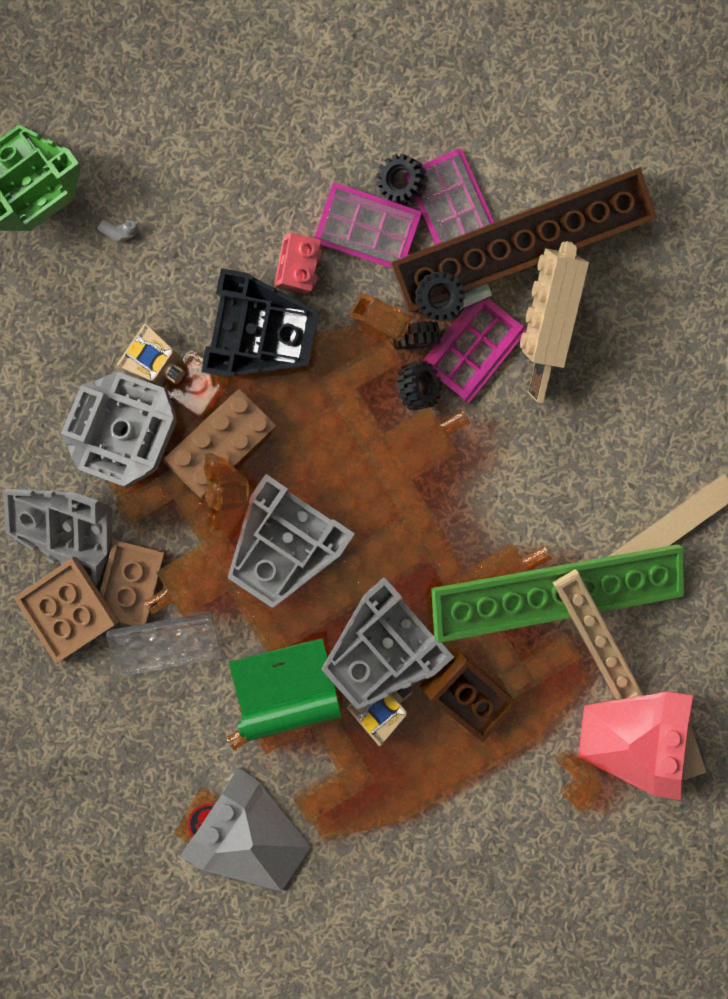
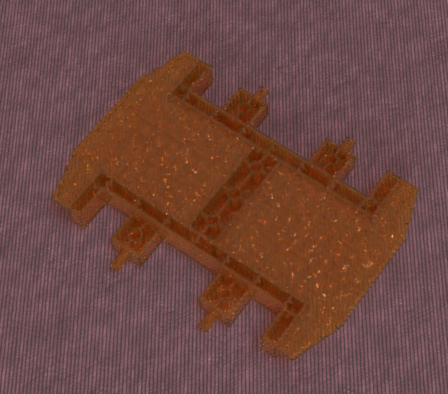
M375 320L317 332L309 366L226 378L218 383L217 392L209 402L202 405L185 403L174 410L177 422L158 469L128 489L106 481L118 500L115 505L128 526H136L176 501L201 543L200 546L156 572L164 585V590L144 600L146 607L157 602L155 606L148 609L149 612L154 615L159 610L173 603L184 618L225 592L230 591L266 652L323 638L327 657H329L363 596L383 577L388 580L402 596L403 602L430 633L434 635L431 588L531 571L552 560L549 553H546L547 549L544 545L523 557L518 554L512 543H508L465 569L412 479L457 453L449 440V435L470 423L467 417L456 422V420L465 415L461 409L441 422L437 420L431 408L428 407L383 434L358 391L399 367L402 360L389 339L384 337ZM240 389L276 427L200 499L163 462V459L232 394ZM265 474L288 488V492L330 520L334 519L355 533L336 560L274 608H271L228 579L250 497ZM503 631L441 642L450 653L455 648H458L519 704L484 742H481L430 700L421 688V685L427 680L426 678L408 687L412 694L401 703L406 708L407 715L380 746L346 708L350 701L336 686L335 689L342 713L341 719L257 739L267 755L311 727L336 769L296 792L294 802L307 823L312 822L322 840L402 822L538 740L590 678L580 660L581 656L569 636L561 632L520 658ZM239 730L226 736L229 744L239 738V740L231 745L234 751L248 743L246 737H240Z

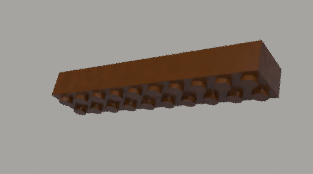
M635 168L392 260L389 264L406 310L413 312L419 309L415 300L418 284L426 275H430L433 272L452 274L463 285V292L538 264L540 256L544 255L545 248L559 251L562 242L568 241L573 242L578 249L657 219V215L641 168ZM436 286L430 293L432 304L450 297L449 290L444 286Z

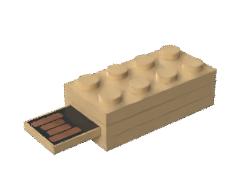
M568 241L562 242L559 251L545 248L544 255H541L539 258L538 271H540L538 281H535L532 287V297H534L532 307L528 308L526 314L528 326L526 333L522 334L520 340L522 352L535 363L528 393L539 403L544 402L552 366L561 368L565 366L589 265L588 261L576 255V245Z

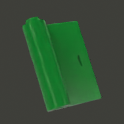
M323 638L228 661L242 713V721L237 722L241 738L246 737L247 742L342 718L335 685L321 670L328 658Z

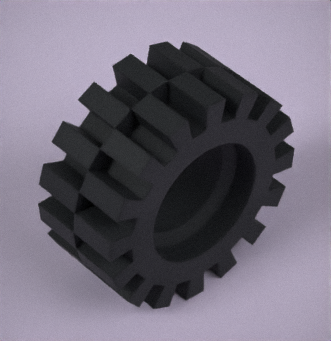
M394 154L392 155V160L386 158L384 161L387 164L385 166L380 165L379 169L382 170V173H377L376 176L380 179V181L376 182L377 186L381 188L379 190L380 193L388 200L397 204L408 205V201L411 203L416 202L415 197L420 198L422 196L420 190H426L427 187L423 185V182H428V177L424 175L427 173L425 168L421 167L422 164L419 161L405 154H400V156ZM400 170H407L410 174L409 184L403 189H397L394 185L395 175Z
M433 272L430 275H426L419 282L415 292V300L419 310L428 318L438 321L449 320L460 312L461 307L463 308V300L465 299L464 287L452 274ZM436 286H444L450 292L449 302L442 307L433 305L430 300V293Z
M437 321L413 322L391 328L394 350L424 348L441 344Z
M418 361L403 365L397 372L399 376L396 377L395 381L399 382V385H396V390H400L398 398H403L401 403L404 406L407 405L409 410L416 411L434 407L439 402L437 399L441 398V394L438 392L442 390V386L438 385L441 379L436 377L438 371L433 369L434 365L428 364V361Z

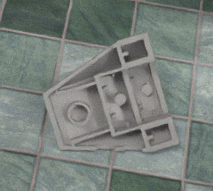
M265 474L250 497L228 579L271 608H274L336 560L355 533L334 519L330 520L288 492V488Z
M5 489L3 491L6 534L32 551L35 548L48 556L46 560L52 564L58 562L62 565L69 559L77 556L94 585L97 586L99 584L112 547V507L75 492Z
M385 577L363 596L321 669L357 710L385 698L402 688L405 689L424 678L427 679L434 676L454 658L442 643H438L435 640L434 635L430 633L403 602L402 596Z
M238 767L224 788L223 793L180 856L202 871L282 891L311 846L284 814L276 801L273 800L262 783Z

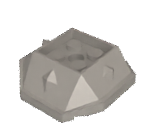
M116 372L95 382L91 381L80 386L61 436L68 446L78 470L128 489L158 469L177 419L168 391L165 388ZM128 426L127 433L121 436L123 428Z

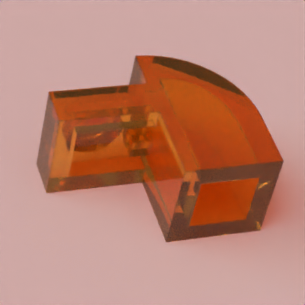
M562 751L555 759L574 777L561 790V793L584 814L600 793L601 780L599 773L590 762H587L581 768L580 766L583 763L572 752L566 755Z

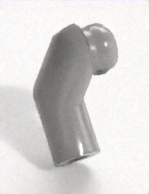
M103 219L98 226V230L114 241L121 242L132 239L136 235L137 225L132 220H126V223L115 226Z

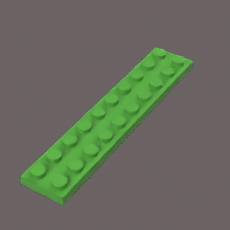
M676 544L431 588L435 640L441 643L571 618L553 582L575 569L579 572L599 612L684 597L683 547Z

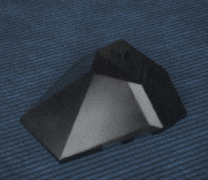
M221 268L216 295L220 297L211 347H205L201 372L223 377H233L309 366L320 313L246 272Z

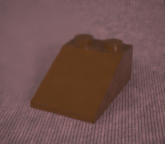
M455 648L451 653L454 658L434 676L429 677L421 685V688L431 701L481 742H484L519 704L458 648Z

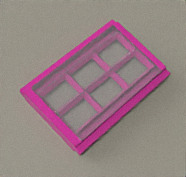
M462 148L421 166L427 172L424 175L428 177V182H423V185L427 186L426 190L421 189L420 193L422 196L420 198L415 197V200L435 244L494 222ZM406 172L404 175L409 184L410 174Z
M333 182L315 239L321 240L320 245L391 268L390 261L408 255L422 212Z
M485 298L467 306L441 337V344L435 345L423 361L433 364V369L438 371L436 377H440V382L469 404L518 343L522 334L526 333L527 329L489 298Z

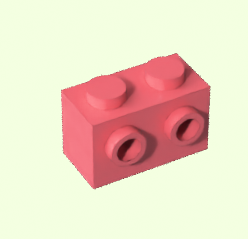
M293 232L283 237L274 284L275 288L301 295L311 292L315 288L317 283V274H315L316 264L320 262L322 256V249H320L321 240Z

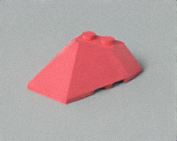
M664 691L657 694L584 705L578 757L653 796L681 800L684 781V760L693 695Z

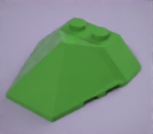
M17 125L0 138V231H31L58 210L64 208L74 198L81 165L69 149L61 148L53 141L45 140L39 134L21 125Z

